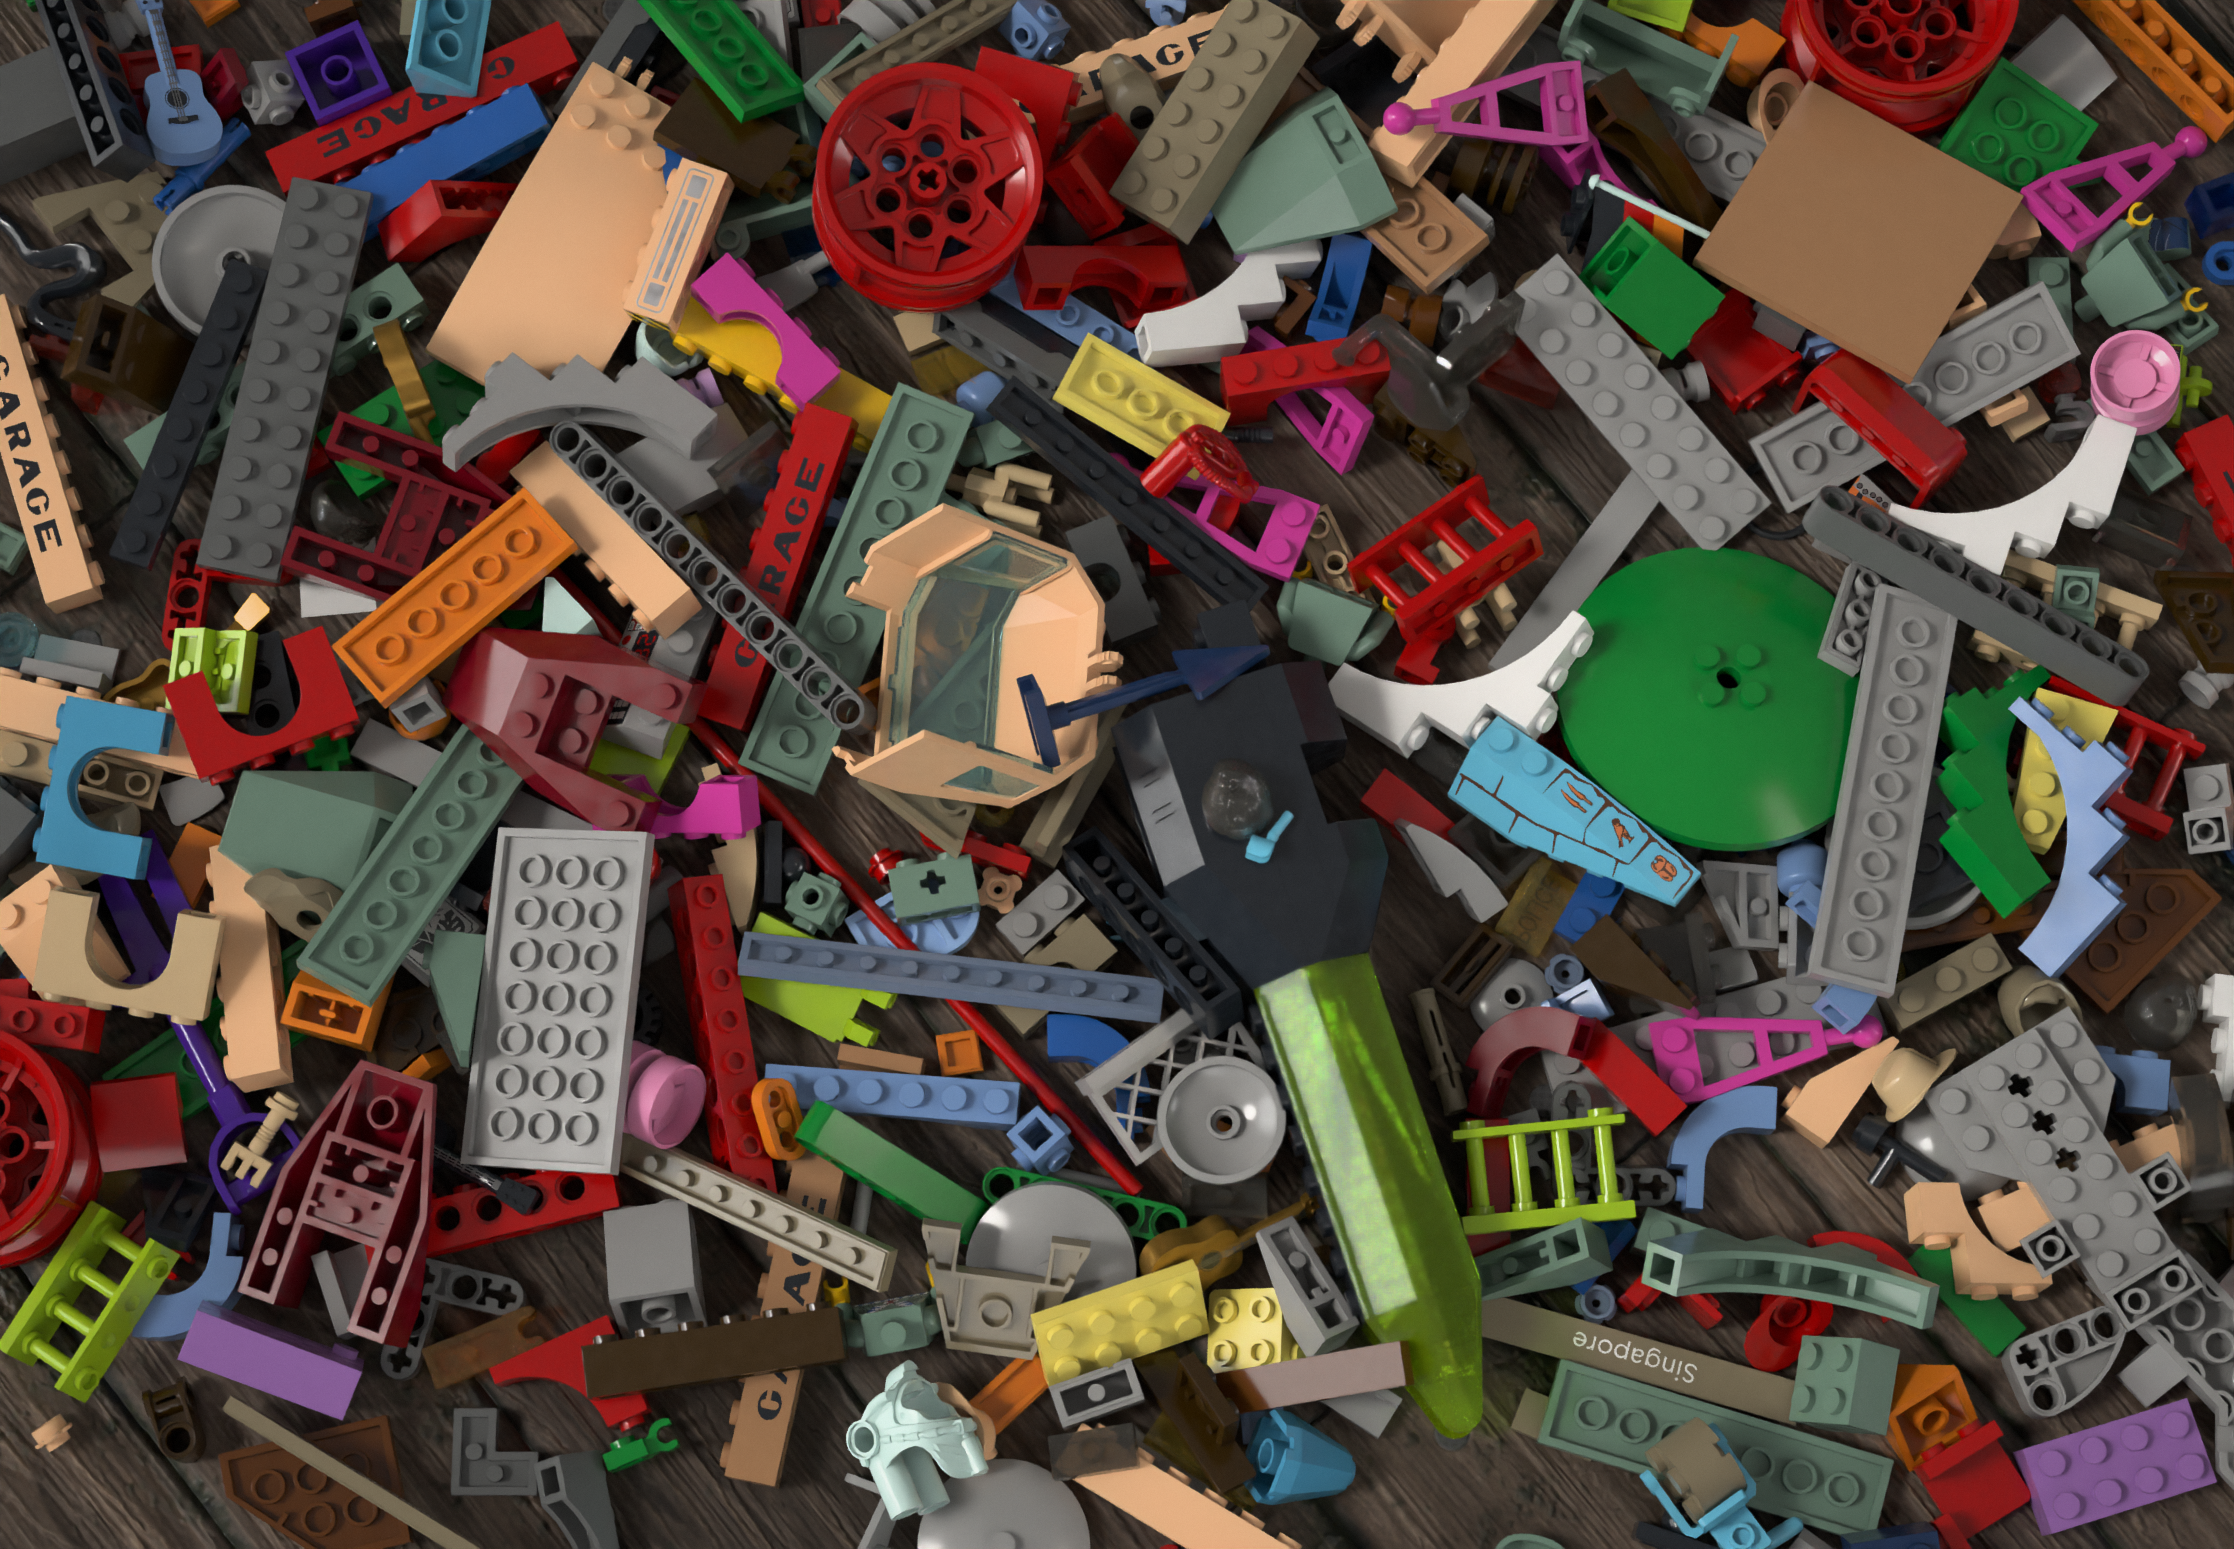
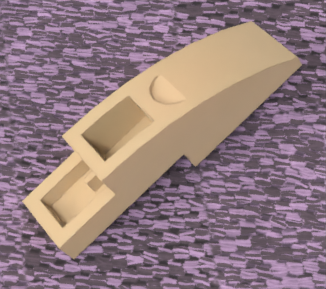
M0 730V775L30 782L32 786L43 789L46 786H50L53 770L48 767V759L52 746L56 744ZM98 754L89 761L81 773L78 783V797L113 805L134 802L139 809L153 811L164 771L108 755Z
M717 763L701 768L705 781L722 775ZM756 827L747 831L746 837L735 840L721 839V833H715L718 844L726 842L727 845L711 850L715 863L708 865L711 875L723 874L731 926L736 925L741 936L744 935L745 931L750 932L760 892V847Z

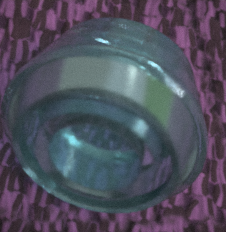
M18 612L0 614V666L15 667L21 665L23 657L32 658L38 647V629L34 622L24 614Z

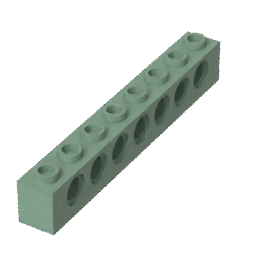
M399 263L394 264L351 292L341 335L349 329H356L358 331L356 336L350 341H340L339 339L330 379L335 375L342 376L356 367L357 361L369 353L376 354L381 352L373 332V327L397 318L403 331L409 332L418 328L425 321V317L431 314L425 301ZM380 308H392L386 318H374L375 313ZM246 361L235 367L214 416L220 418V423L216 428L208 431L194 467L198 464L210 463L219 456L220 450L225 448ZM167 412L124 439V442L143 470Z

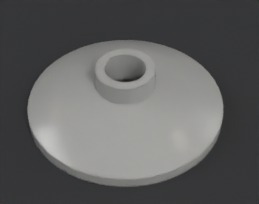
M1509 958L1470 1003V1010L1477 1025L1485 1032L1496 1021L1514 1011L1541 1006L1543 1001L1553 998L1551 986L1546 983L1545 976L1539 968L1525 960ZM1514 990L1518 992L1520 1001L1517 1004H1509L1505 1000V993L1507 991Z

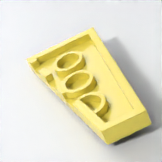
M2039 687L2034 692L2032 700L2035 697L2038 698L2054 712L2050 720L2061 730L2068 725L2086 741L2081 747L2084 750L2094 740L2103 743L2119 711ZM2027 726L2011 804L2017 825L2030 851L2045 855L2067 815L2065 798L2051 756L2040 737Z

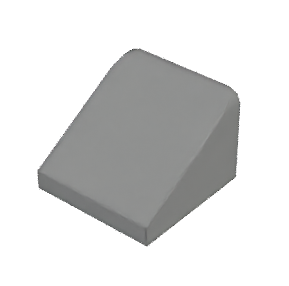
M1728 947L1704 954L1715 995L1754 985L1759 980L1756 968L1746 949Z

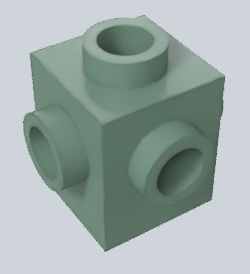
M804 872L799 881L796 880L791 884L785 897V903H787L785 910L794 919L792 925L813 936L817 931L831 938L836 927H839L844 921L850 903L849 899L840 889L841 883L822 872H819L817 877ZM817 895H819L818 901L813 904Z

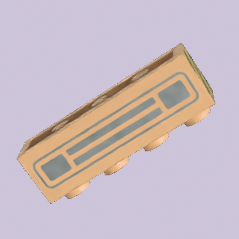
M682 158L678 169L674 168L671 171L667 180L666 190L668 195L664 205L657 207L652 218L651 227L654 229L649 243H644L641 246L637 256L638 271L634 281H628L622 294L623 309L632 320L672 334L677 333L691 298V284L700 275L735 186L728 173Z

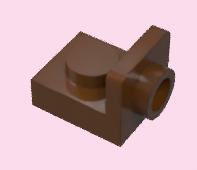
M317 0L312 6L304 8L311 28L318 38L356 20L362 23L357 8L364 5L362 0Z
M1284 275L1282 280L1286 289L1285 299L1292 304L1285 302L1275 314L1273 322L1275 323L1274 338L1288 346L1309 320L1317 297L1314 296V290L1307 283L1300 279L1293 281Z

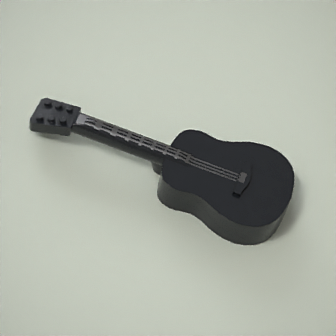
M436 1117L433 1177L446 1166L497 1194V1199L524 1216L530 1215L540 1197L539 1191L507 1177L503 1179L481 1166L460 1164L461 1155L453 1151L457 1140L455 1128Z

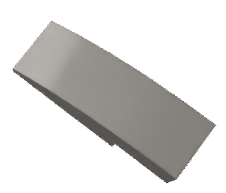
M1398 818L1393 822L1434 891L1446 898L1455 893L1469 917L1482 923L1509 905L1494 882L1474 861L1457 847L1436 834L1402 818Z

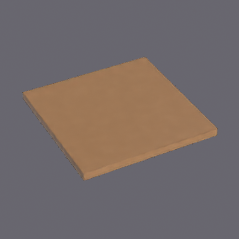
M1808 80L1695 256L1692 265L1910 385L2024 196Z

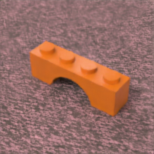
M1691 11L1685 32L1649 23L1657 28L1659 32L1717 59H1720L1731 34L1739 36L1725 73L1732 83L1739 87L1746 86L1754 91L1755 86L1761 83L1780 57L1786 42L1784 37L1754 18L1733 27H1716L1703 22ZM1634 18L1635 20H1637V21H1639V22H1643V23L1646 22V21H1643V20H1639V19Z

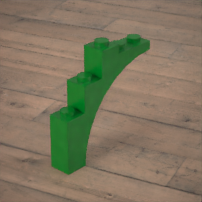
M2040 664L2027 673L2022 668L2013 673L2003 682L2004 688L2000 691L1994 686L1984 694H1981L1976 687L1962 696L1957 691L1944 699L1938 736L1953 754L1943 761L1942 766L1945 770L1934 783L1957 809V812L1946 821L1950 828L1942 835L1939 841L2003 919L2031 901L2051 882L2032 855L2017 825L2008 793L2006 772L2009 737L2017 718L2008 708L2019 696L2029 700L2037 688H2041L2051 677Z

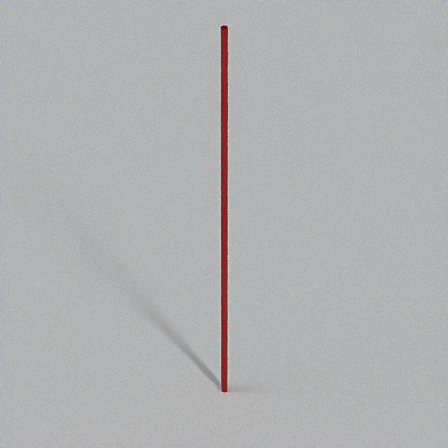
M559 566L546 575V577H554L593 618L603 638L616 644L620 643L623 634ZM697 715L694 723L685 724L732 775H755L751 769L738 764L740 758L701 716ZM757 777L759 803L776 821H782V828L827 875L841 883L840 889L867 915L866 917L897 949L921 951ZM944 999L1052 1114L1055 1113L1069 1127L1073 1137L1129 1196L1136 1197L1144 1189V1186L969 1001Z

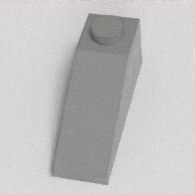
M1293 1215L1259 1230L1256 1233V1238L1286 1325L1305 1356L1323 1355L1343 1346L1360 1323L1356 1316L1352 1317L1346 1300Z

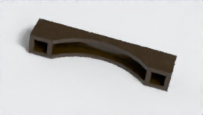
M1625 67L1595 83L1584 92L1587 125L1594 136L1612 145L1630 158L1657 188L1672 214L1711 232L1722 216V211L1627 68ZM1684 229V261L1722 294H1726L1733 287L1692 265L1695 256L1706 239Z

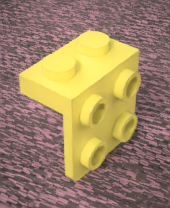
M1274 1288L1213 1290L1210 1293L1208 1316L1210 1333H1208L1207 1365L1214 1374L1306 1358L1286 1325Z

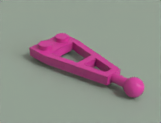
M1580 60L1544 63L1432 99V108L1412 109L1411 106L1403 102L1393 103L1385 110L1383 115L1385 128L1388 132L1397 136L1409 133L1414 126L1433 124L1434 133L1541 147L1589 142ZM1538 78L1544 132L1500 127L1496 91ZM1478 97L1481 124L1452 121L1450 106Z
M2187 126L2177 133L2175 142L2162 149L2155 142H2151L2051 172L2021 189L2020 194L2024 196L2021 203L2073 253L2095 241L2115 222L2124 217L2134 203L2140 202L2168 177L2176 164L2174 160L2181 156L2186 158L2200 156L2207 147V136L2201 128ZM2147 163L2153 170L2139 182L2125 170ZM2103 176L2122 197L2097 218L2067 187Z
M1256 326L1251 330L1248 329V341L1239 355L1287 346L1259 326ZM1344 387L1311 388L1332 403L1322 427L1295 392L1275 399L1314 450L1340 475L1353 469L1375 417L1363 403L1359 402Z
M1116 452L1109 453L1140 479L1143 471L1130 467V463L1124 455ZM1199 475L1196 481L1185 476L1176 485L1205 492L1196 514L1167 496L1163 498L1237 560L1252 569L1287 583L1290 582L1320 511V505L1284 490L1259 486L1251 501L1276 506L1258 548L1254 552L1208 523L1219 495L1234 496L1211 483L1203 475Z
M1868 1014L1863 1017L1858 1025L1844 1035L1836 1028L1823 1030L1821 1020L1700 1017L1698 1020L1683 1017L1648 1024L1657 1076L1686 1105L1705 1102L1707 1099L1736 1088L1754 1084L1823 1058L1828 1054L1827 1046L1853 1042L1858 1047L1871 1048L1877 1045L1883 1036V1027L1880 1021ZM1694 1032L1752 1033L1759 1067L1704 1087ZM1768 1033L1809 1034L1811 1048L1773 1061Z

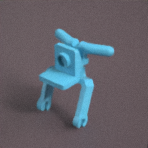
M1713 1422L1708 1426L1720 1439L1717 1442L1718 1446L1725 1455L1730 1452L1745 1477L1747 1487L1744 1490H1739L1699 1519V1524L1695 1523L1689 1526L1649 1470H1646L1639 1476L1653 1496L1656 1495L1683 1534L1697 1538L1709 1531L1717 1541L1720 1549H1775L1799 1534L1803 1529L1802 1520L1798 1517H1791L1767 1533L1763 1530L1745 1506L1749 1499L1756 1495V1483L1727 1444L1726 1437Z

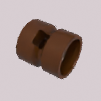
M1388 284L1377 332L1384 331L1386 338L1396 340L1406 335L1410 343L1433 347L1444 296L1432 293L1427 295L1423 291L1418 296H1413L1409 288Z

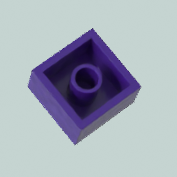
M358 20L285 52L319 127L393 95Z

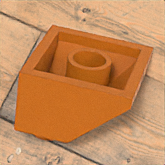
M1897 1365L1888 1429L1885 1437L1905 1468L1911 1472L1913 1467L1924 1461L1920 1453L1940 1441H1943L1946 1447L1960 1439L1956 1431L1978 1418L1961 1374L1955 1365Z

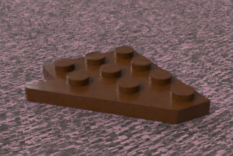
M2124 868V873L2106 874L2123 889L2119 897L2127 905L2061 975L2104 1017L2223 899L2192 869ZM2061 876L2048 877L2051 881L2059 880ZM2034 929L2017 933L2026 940Z
M382 1415L301 1435L405 1499L389 1415ZM274 1442L218 1454L225 1496L305 1549H389L414 1543L412 1530L409 1525Z

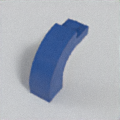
M1360 231L1332 236L1321 285L1305 335L1313 336L1318 342L1350 337L1374 244Z
M1070 1014L1047 1015L1049 1063L1075 1062L1088 1064L1096 1068L1129 1044L1120 1033L1098 1020ZM1143 1067L1139 1086L1150 1088L1147 1073ZM1133 1075L1122 1083L1132 1084ZM1114 1088L1117 1112L1127 1114L1131 1091ZM1138 1092L1136 1103L1151 1102L1150 1094ZM1135 1108L1134 1116L1142 1117V1108ZM1118 1119L1125 1129L1126 1120ZM1133 1122L1131 1139L1134 1144V1133H1143V1123Z

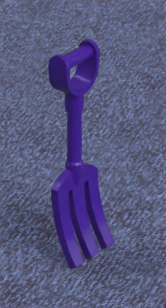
M151 829L140 835L141 837L153 839L146 877L169 931L174 938L178 913L184 909L193 910L169 862L159 837ZM103 874L98 877L99 884L120 936L137 971L122 982L127 984H145L154 981L165 970L171 953L168 952L128 878ZM112 1005V1006L120 1007V1008H128V1007H122V1006ZM165 1014L209 1095L207 1101L222 1127L210 1146L208 1165L218 1192L230 1212L236 1217L244 1212L243 1204L275 1187L282 1167L303 1140V1137L292 1125L284 1121L279 1129L290 1140L293 1147L270 1159L274 1164L260 1186L256 1189L250 1185L253 1175L258 1171L256 1168L250 1170L243 1180L236 1178L229 1182L226 1170L220 1166L232 1142L245 1130L263 1125V1121L268 1114L253 1113L241 1089L235 1083L228 1080L224 1066L199 1020L193 1026L171 1022V1015Z

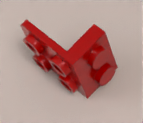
M1979 1418L1975 1419L1956 1431L1960 1439L1946 1447L1943 1441H1940L1920 1453L1924 1461L1913 1467V1470L1941 1514H1950L1965 1539L1972 1537L2022 1506L2031 1497L2028 1487L1997 1440L2004 1434L1995 1420L1982 1424Z

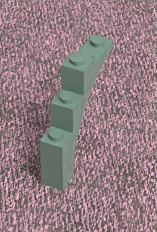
M1713 1228L1648 1241L1641 1281L1643 1284L1675 1297L1698 1293L1743 1292L1792 1296L1828 1302L1891 1318L1922 1330L1933 1326L1940 1288L1938 1284L1876 1261L1877 1255L1844 1242L1810 1248L1779 1235L1744 1241Z

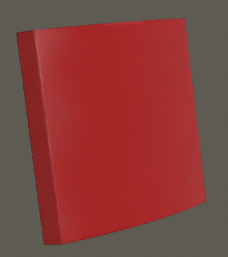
M176 1072L91 1082L92 1112L102 1172L185 1163L188 1161L189 1150L182 1122L184 1107Z

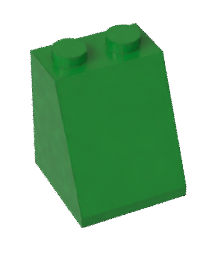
M1630 216L1626 218L1578 276L1595 298L1671 360L1678 352L1683 351L1690 344L1693 334L1705 320L1710 319L1717 312L1720 302L1726 297Z

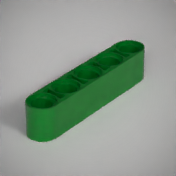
M814 1101L793 1137L795 1141L922 1221L923 1218L962 1223L959 1241L962 1244L969 1245L977 1224L990 1208L987 1203L822 1101Z
M1009 1167L993 1168L985 1175L983 1180V1191L991 1205L1000 1199L991 1194V1186L999 1178L1010 1179L1014 1183V1189L1042 1181L1066 1182L1081 1186L1099 1195L1116 1211L1124 1206L1134 1208L1138 1212L1139 1218L1137 1223L1128 1229L1133 1241L1147 1244L1159 1234L1155 1226L1162 1217H1174L1179 1222L1180 1228L1187 1227V1221L1183 1212L1172 1205Z

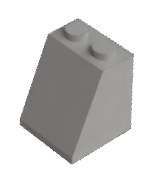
M665 1199L656 1204L637 1207L627 1205L617 1210L603 1212L609 1302L622 1339L636 1338L635 1331L645 1328L660 1327L661 1334L678 1331V1324L691 1321H703L704 1327H708L695 1223L689 1203L682 1200Z

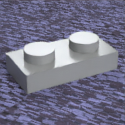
M1057 869L995 925L1014 948L1025 957L1082 907L1086 900Z

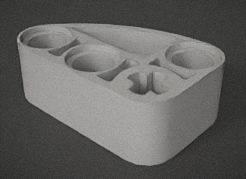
M2106 1305L2010 1343L2004 1349L2001 1357L2003 1369L2020 1408L2027 1416L2040 1420L2054 1416L2072 1407L2086 1397L2109 1371L2120 1351L2127 1330ZM2098 1315L2106 1317L2112 1324V1334L2109 1338L2100 1336L2095 1330L2094 1322ZM2058 1331L2066 1332L2073 1340V1349L2069 1354L2061 1352L2055 1345V1336ZM2021 1351L2032 1354L2033 1361L2029 1362L2028 1365L2026 1363L2019 1365L2016 1356L2021 1354ZM2037 1387L2046 1389L2051 1395L2052 1402L2048 1410H2042L2034 1403L2033 1393Z

